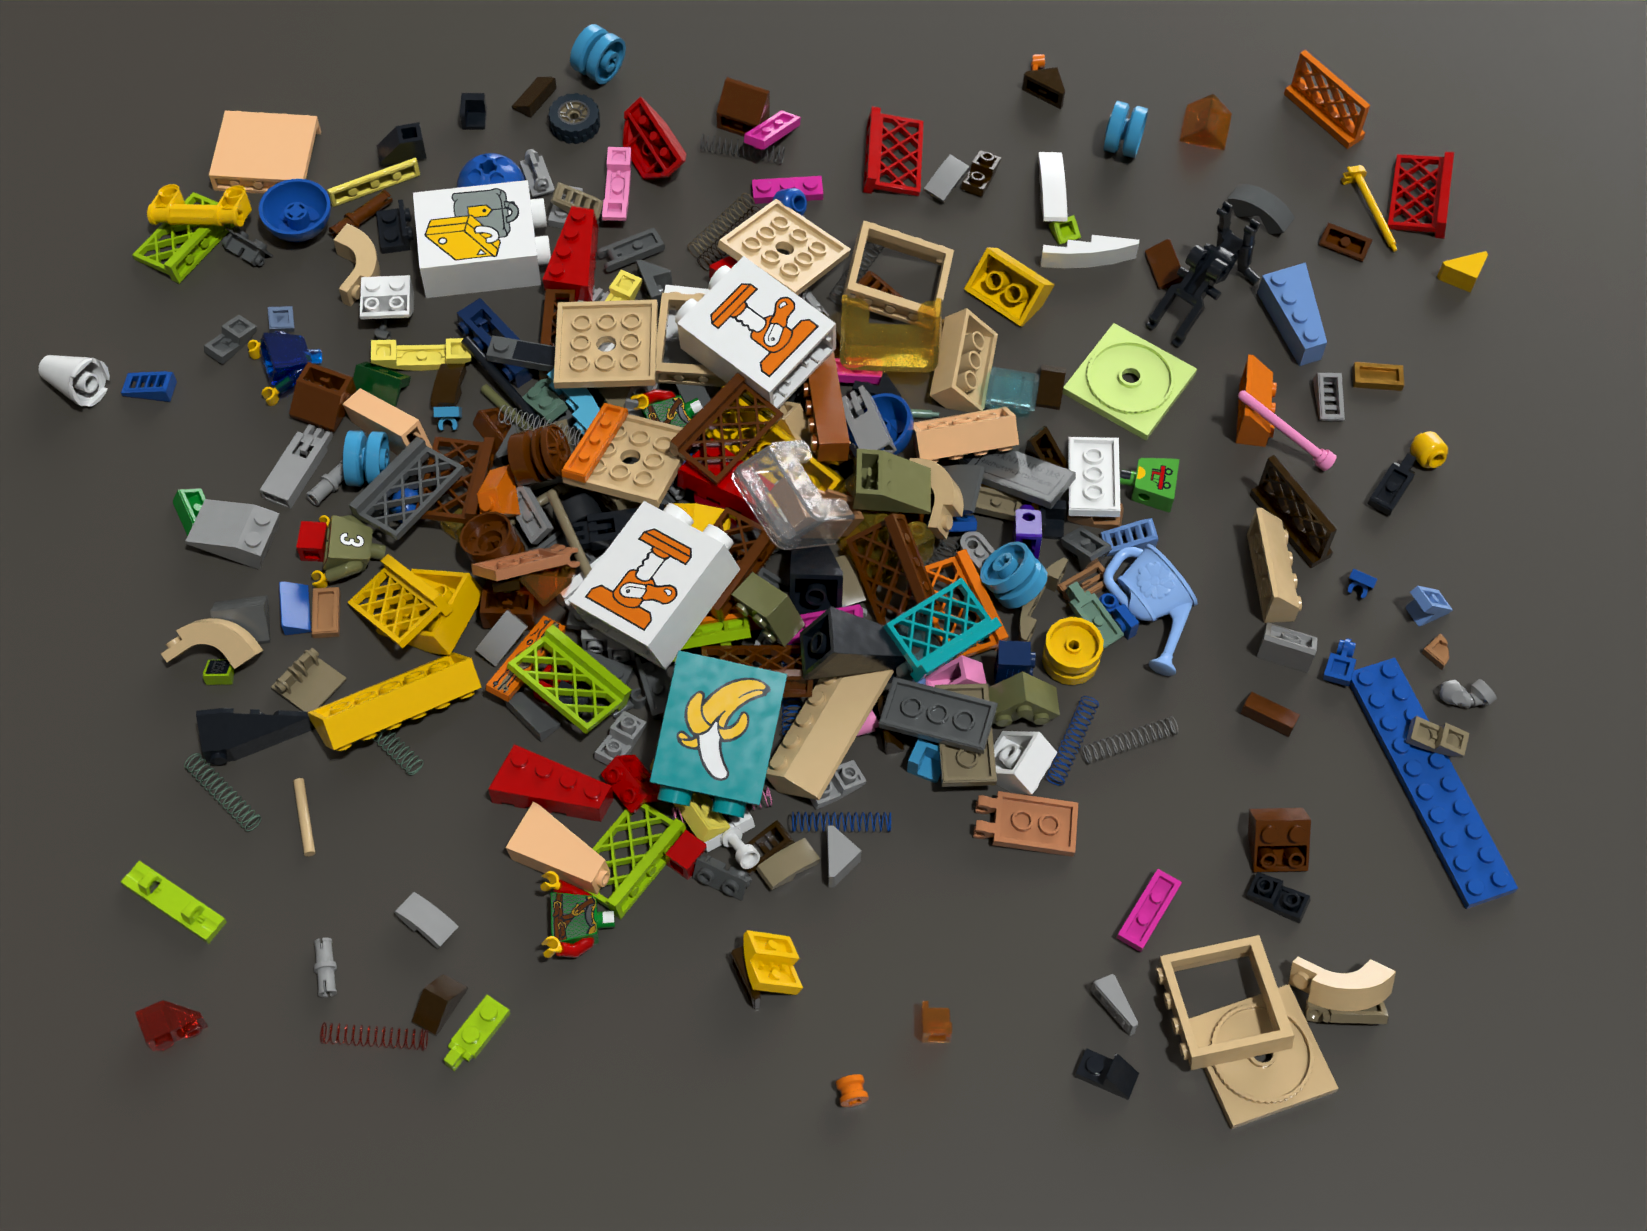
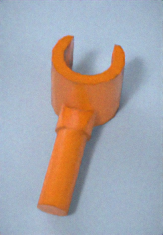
M1033 55L1031 62L1032 71L1044 68L1045 55Z

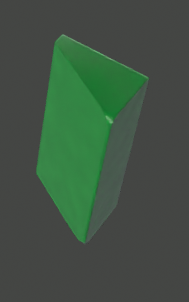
M201 488L177 490L173 499V505L187 536L206 499Z

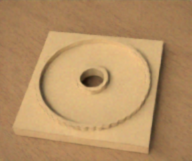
M777 199L729 232L718 243V248L737 261L745 256L797 295L801 294L846 259L851 250L791 208L784 206ZM777 249L787 250L790 254H781Z
M657 299L558 302L554 364L555 389L656 386ZM606 342L615 345V348L608 352L598 349L601 344Z
M628 414L587 482L583 483L562 477L563 483L638 503L645 501L659 508L678 474V468L685 461L680 456L676 458L669 452L670 441L683 427ZM629 457L639 459V461L634 464H626L622 462L624 459Z
M1289 984L1279 987L1278 990L1294 1033L1292 1049L1271 1053L1272 1059L1265 1063L1250 1057L1204 1067L1231 1129L1332 1094L1339 1089ZM1262 994L1189 1019L1198 1048L1274 1032Z

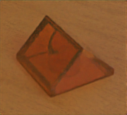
M1214 93L1188 104L1179 142L1225 150L1232 113Z
M561 565L521 575L519 580L544 607L572 583L577 567L572 568Z

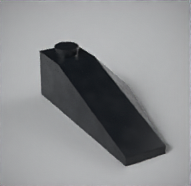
M234 708L196 711L202 753L207 763L214 765H223L230 761L239 760L316 729L306 711L278 710L273 715L261 713L260 709H250V714L234 713Z

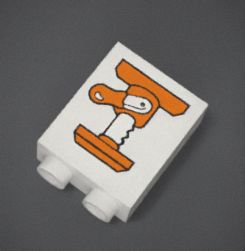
M745 256L732 268L726 265L720 267L709 282V291L698 302L695 299L686 301L675 317V322L678 326L680 348L726 383L738 372L745 378L747 385L777 409L836 349V323ZM744 393L743 396L753 403V398ZM764 411L768 415L772 416V414L769 411Z
M643 501L568 601L587 625L666 670L676 657L678 650L680 651L740 571V568L729 552L734 542L724 531L708 524L702 532L691 526L694 523L693 519L680 507L668 503L662 511Z

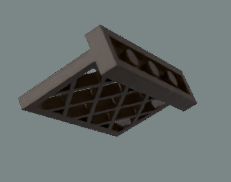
M1270 456L1267 459L1259 485L1251 489L1250 496L1260 508L1282 520L1283 529L1288 531V542L1308 566L1313 568L1331 558L1333 551L1330 549L1337 529L1276 456Z

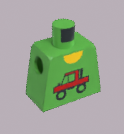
M1140 458L1138 459L1136 471L1121 469L1120 484L1133 486L1131 499L1134 502L1165 512H1171L1180 459Z

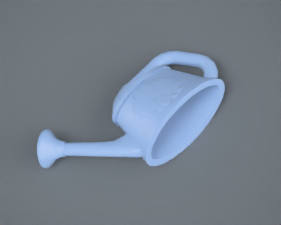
M1147 544L1144 550L1136 547H1126L1118 551L1106 567L1103 574V582L1109 592L1118 598L1121 605L1125 604L1139 620L1154 622L1157 618L1168 614L1171 615L1172 627L1164 651L1160 657L1149 661V667L1161 675L1173 676L1177 672L1172 664L1173 653L1192 606L1198 605L1197 598L1180 572L1156 547L1151 544ZM1126 558H1137L1126 572L1117 578L1121 586L1120 588L1113 580L1115 572Z

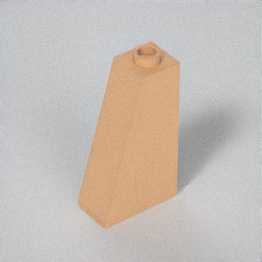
M361 388L343 403L350 420L366 433L370 434L372 431L386 432L390 450L397 456L416 437L425 440L426 445L432 449L428 437L417 418Z
M535 802L531 804L506 846L513 861L542 873L553 871L558 875L559 880L566 881L596 895L601 887L606 886L610 878V870L606 860Z

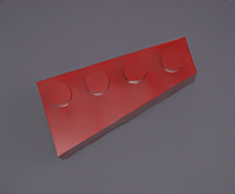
M571 206L542 279L545 291L546 289L575 290V302H578V300L584 302L593 301L594 270L596 269L595 257L599 231L594 209ZM557 298L559 300L569 301V298Z
M706 446L707 457L722 456L721 446ZM703 447L692 457H704ZM725 448V456H736ZM742 460L717 486L687 462L678 468V487L696 491L698 496L704 499L709 497L719 502L720 506L724 508L735 509L741 512V515L765 527L768 525L773 527V524H777V519H781L770 494L775 485ZM722 462L708 463V470L717 476L723 470Z
M515 744L488 789L491 802L495 804L508 803L513 804L514 807L525 809L535 802L548 813L559 812L569 817L602 822L614 800L611 785Z

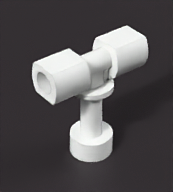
M746 809L744 818L729 816L730 822L728 824L730 828L704 843L707 845L706 852H710L722 844L726 847H733L736 850V861L742 868L750 869L759 862L760 854L753 845H745L741 840L743 833L755 827L753 818Z

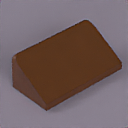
M1328 222L1319 245L1363 262L1373 239Z
M1166 239L1145 250V255L1158 289L1170 288L1171 285L1182 282L1183 279L1177 275L1181 265L1170 239Z
M498 407L478 410L473 426L483 438H495V450L497 453L511 428V424L506 425L505 422L500 423L498 421L500 411ZM500 411L499 419L503 421L504 415Z
M1254 692L1250 693L1240 713L1288 737L1300 714Z

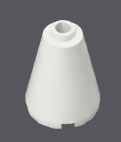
M48 355L41 360L38 369L40 376L77 405L94 406L101 401L107 392L105 383L106 380L110 379L108 367L103 361L96 358Z

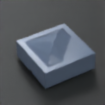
M292 306L267 307L269 333L294 332Z

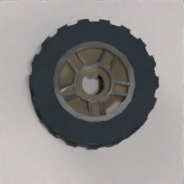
M569 93L565 96H560L556 101L552 102V106L549 108L550 129L553 135L560 141L568 144L584 143L594 138V135L599 131L600 116L598 105L587 95Z

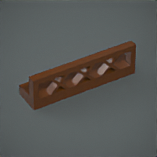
M546 289L540 344L556 346L554 338H556L557 298H569V302H575V290ZM538 370L540 380L549 379L548 371Z

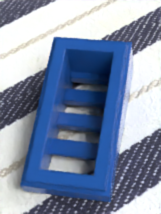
M168 371L128 373L121 395L170 402L177 380L174 373ZM133 381H136L135 388H131ZM144 382V387L140 388L141 383Z

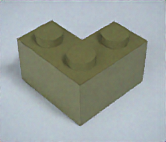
M754 572L731 594L737 603L735 608L743 616L747 617L750 615L753 617L754 622L763 628L762 635L771 643L776 641L785 647L806 625L789 596Z
M1023 671L988 687L989 701L998 703L993 721L997 726H1009L1013 721L1022 717L1037 725H1044L1049 723L1051 719L1060 716L1057 688Z

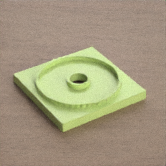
M1113 323L1063 387L1062 394L1140 438L1147 440L1196 375L1197 368ZM1132 373L1139 380L1135 383H1129L1122 378V375Z

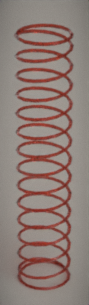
M325 1022L322 1024L320 1034V1040L322 1044H327L329 1040L332 1044H335L338 1039L340 1045H342L344 1041H346L347 1045H350L353 1041L354 1045L357 1046L361 1041V1045L363 1047L367 1044V1042L369 1046L372 1047L369 1042L370 1025L368 1026L367 1041L365 1045H363L361 1037L363 1025H361L360 1028V1038L357 1044H355L354 1042L355 1024L353 1025L351 1042L348 1044L346 1038L348 1024H346L345 1026V1037L342 1043H340L339 1041L340 1023L338 1024L337 1038L334 1043L332 1042L331 1038L333 1023L330 1024V1036L326 1043L325 1038L327 1026ZM376 1026L375 1039H374L373 1045H374V1043H375V1041H376V1046H377L378 1048L382 1045V1043L384 1044V1047H385V1048H388V1046H387V1047L385 1046V1042H384L385 1026H384V1028H383V1038H382V1042H381L380 1046H378V1044H377L378 1026ZM391 1027L390 1041H389L388 1046L390 1045V1042H391V1046H392L393 1049L396 1048L397 1044L399 1045V1048H400V1049H403V1047L405 1046V1043H406V1047H407L408 1050L411 1049L412 1045H414L415 1050H418L419 1047H420V1045H421L423 1051L426 1050L427 1042H428V1030H427V1029L424 1031V1035H423V1029L421 1030L420 1043H419L418 1048L416 1049V1047H415V1039H414V1038H415V1031H416V1029H414V1031H413V1041H412V1044H411L410 1048H408V1045H407L408 1028H406L405 1042H404L403 1047L401 1048V1047H400V1042H399L400 1030H401V1029H400V1027H399V1029H398V1039H397V1043H396L395 1047H393V1045H392L393 1027ZM427 1032L426 1046L424 1049L425 1033Z

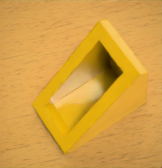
M1484 251L1444 261L1437 278L1440 281L1471 293L1488 253Z

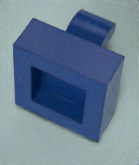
M1353 568L1349 579L1354 582L1349 585L1348 592L1351 593L1355 586H1361L1363 593L1360 598L1364 599L1368 593L1367 587L1373 589L1377 578Z

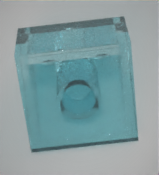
M992 367L985 403L990 404V408L993 409L1010 407L1015 408L1014 411L1017 413L1029 414V411L1035 410L1040 374Z

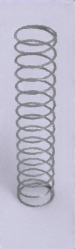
M503 405V406L501 407V409H502L504 406H506V408H507V409L505 410L504 420H503V421H500V419H499L500 411H499L498 421H499L500 423H504V422H505L506 425H509V424L512 423V422H511V416H512L511 407H510V406L507 407V405ZM510 407V413L506 419L508 408ZM517 409L515 413L516 426L519 424V422L517 423V417L519 414V412L517 413ZM522 412V414H521L522 427H518V428H519V429L522 428L523 430H529V428H528V429H524V428H523V426H524V425H523L524 415H523V412ZM525 412L524 415L527 413L526 422H527V420H528V423H527V428H528V424H529L528 412ZM531 414V415H533V420H532L531 425L533 424V431H534L535 429H537L538 425H539V427L541 426L542 420L540 421V416L538 415L537 417H539V421H538V424H537L536 428L534 429V425H535V421H536L537 417H536L535 420H534V414ZM510 416V423L507 424L506 421ZM566 425V426H565V428L568 426V431H567L566 436L568 435V432H569V425ZM570 430L569 436H568V441H569L568 443L573 446L574 444H571V443H570V441L572 440V438L569 440L570 433H571V430ZM578 430L576 431L575 437H574V444H575L576 447H577V445H578V440H579V438H580V434H579L578 439H577V441L575 442L576 434H577Z
M1166 717L1165 719H1168L1170 722L1172 733L1174 735H1177L1179 729L1176 720L1174 719L1177 726V733L1170 718ZM1164 719V721H1162V722H1163V726H1164V731H1165V734L1167 735V737H1170V733H1169V730H1168V728H1167V726H1166V724H1165V719ZM1152 722V723H1151V726H1150V727H1151V734H1152V737H1153L1154 741L1156 742V741H1157L1156 734H1155V732H1154V735H1155V738H1154L1153 733H1152V730H1153L1152 724L1155 723V722ZM1157 722V723H1155V724L1157 725L1158 734H1159V736H1160V733H1159L1160 727H1159L1158 722ZM1145 725L1142 728L1144 729L1146 740L1150 744V737L1145 729ZM1133 728V729H1132V732H1131V731H1129V732H1130L1131 735H1132L1133 744H1134V746L1137 748V747H1138L1137 741H1136V739H1135V737H1134V735H1133V730H1134L1135 728ZM1138 728L1137 732H1138L1139 741H1140L1141 745L1144 746V741H1143L1142 736H1141L1142 742H1141V740H1140V736H1139L1140 732H1139V728ZM1121 732L1120 734H1123L1125 736L1128 749L1131 750V745L1126 736V733L1124 734ZM1119 734V737H1118V738H1119L1120 748H1121L1122 752H1125V748H1124V745H1123V743H1122V741H1121V739H1120V734ZM1113 735L1110 739L1112 740L1114 751L1118 755V749L1113 740L1114 736L1117 735ZM1106 739V748L1109 756L1112 757V752ZM1100 740V743H1097L1099 744L1101 755L1105 759V753ZM1088 743L1087 746H1086V745H1083V753H1084L1085 759L1087 760L1086 755H1085V752H1084V746H1085V747H1086V750H1087V756H1088V759H1089V761L1087 760V762H1088L1089 764H1091V763H1092V757H1091L1090 751H1089V749H1088V745H1089L1090 743ZM1094 743L1093 745L1090 744L1093 747V752L1096 760L1099 761V756L1096 749L1094 748Z

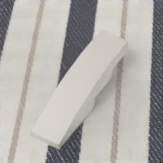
M1039 152L1040 202L1043 221L1067 222V197L1062 153Z
M1092 235L1091 242L1068 240L1066 247L1043 245L1040 267L1064 269L1089 268L1135 259L1139 240Z

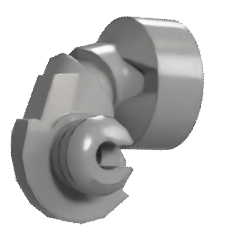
M1478 679L1471 685V693H1468L1457 680L1445 681L1440 686V699L1447 704L1459 707L1489 706L1497 699L1493 690L1481 679Z

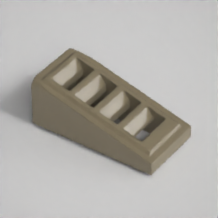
M560 182L556 184L550 201L567 213H569L571 206L580 207V204L583 206L582 208L594 209L597 220L603 207V201ZM562 194L566 195L565 200L561 199Z

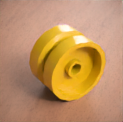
M1077 617L1060 619L1054 623L1046 634L1042 663L1045 671L1054 680L1062 684L1077 685L1087 682L1095 675L1102 656L1104 640L1100 630L1093 623Z

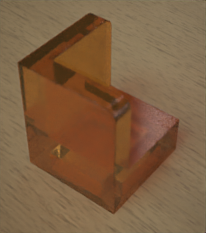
M922 1001V1043L951 1042L952 1022H950L949 1008H929L928 1001Z

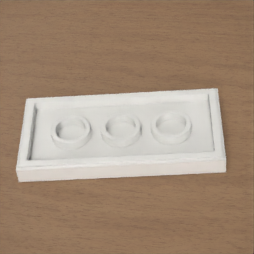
M1069 437L1068 470L1076 472V479L1068 488L1069 516L1120 517L1119 438Z

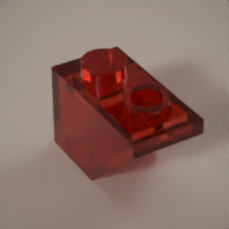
M165 1000L135 1012L146 1043L152 1051L168 1049L174 1042L185 1037H194L200 1034L202 1029L208 1027L206 1020L200 1012Z

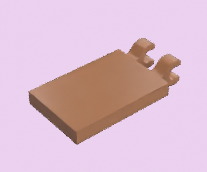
M554 544L545 549L538 548L471 564L472 574L500 581L561 565L576 568L580 565V562L570 561V555L578 552V548H565V545Z
M1002 791L997 792L996 798L984 795L978 796L975 812L979 814L995 813L994 823L976 820V826H974L973 830L974 838L985 839L992 837V845L1074 856L1078 818L1077 802Z

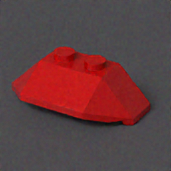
M639 97L624 112L623 147H631V160L645 180L667 178L685 162L686 152L667 123L644 98Z

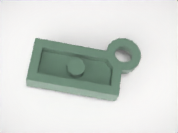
M548 378L538 381L522 397L540 417H545L546 422L549 419L554 421L568 409L565 402L551 391L552 389L549 386L551 381Z

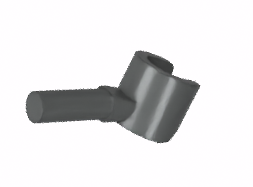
M383 318L381 326L375 330L376 340H391V332L386 331L388 318Z
M641 688L632 690L630 700L620 711L616 709L611 713L614 718L628 709H641L644 707L646 696L642 699H636L641 694Z

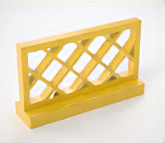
M387 554L381 560L385 567L347 603L403 649L439 613L447 617L453 611V608L438 591ZM387 577H389L388 584H387V585H384V586H380V584H381ZM401 589L400 595L392 597L393 591ZM385 593L384 599L377 600V595ZM370 597L368 603L359 605L365 598ZM414 599L413 605L405 607L406 601ZM398 603L397 609L389 611L390 605ZM382 607L381 613L373 615L374 609ZM429 609L423 616L418 617L419 611ZM411 613L409 620L402 621L403 615ZM395 617L393 624L386 625L387 619ZM408 628V631L399 638L400 630Z

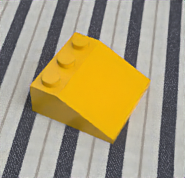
M411 569V572L438 591L453 608V611L447 617L439 613L407 645L429 653L450 655L481 601L483 588L470 573ZM414 599L406 601L405 607L413 605ZM398 603L390 605L389 611L397 609ZM429 609L419 611L418 617L423 616ZM411 613L403 615L402 621L409 620ZM395 617L387 619L386 625L393 624ZM378 628L376 629L378 634L388 637ZM408 628L400 630L399 638L408 631Z

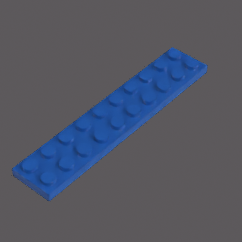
M1396 658L1354 670L1350 687L1465 908L1468 909L1515 893L1518 887L1449 757L1406 743L1411 719L1418 716L1427 721L1429 720Z

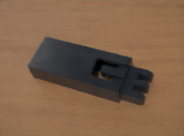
M664 504L659 506V509L662 511L664 510ZM638 508L588 514V521L572 523L571 525L582 549L592 548V551L608 549ZM608 529H615L616 532L608 533ZM605 530V534H598V531Z

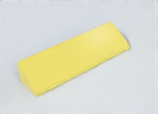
M415 157L327 189L332 207L419 176L420 171L417 159Z
M653 761L650 765V770H652ZM693 792L690 806L673 803L675 807L679 808L682 817L695 836L703 842L709 841L730 828V825L721 813L711 811L713 801L709 795Z

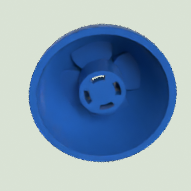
M486 153L472 158L464 165L458 176L457 188L524 181L525 177L518 165L508 157L496 153Z
M289 179L279 182L265 192L259 203V215L264 226L274 236L288 242H303L317 236L325 228L331 213L330 198L326 190L316 182L307 179Z
M891 393L874 395L872 397L897 449L892 454L898 456L908 446L912 438L914 420L911 409L907 402L898 395ZM846 421L849 441H851V443H854L857 446V443Z

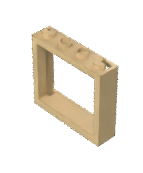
M863 221L857 234L841 302L933 331L940 317L954 250L901 233L897 230ZM866 241L941 265L933 306L929 307L856 283Z
M662 293L657 331L656 383L719 387L727 384L703 365L663 363L669 310H679L689 299H695L698 302L705 294Z
M1259 935L1160 956V967L1156 968L1158 982L1160 985L1164 984L1166 992L1163 994L1167 1010L1172 1009L1174 1018H1171L1175 1035L1180 1034L1182 1043L1179 1044L1181 1056H1183L1184 1060L1188 1059L1191 1070L1292 1049L1294 1033ZM1249 956L1274 1032L1198 1048L1174 972Z

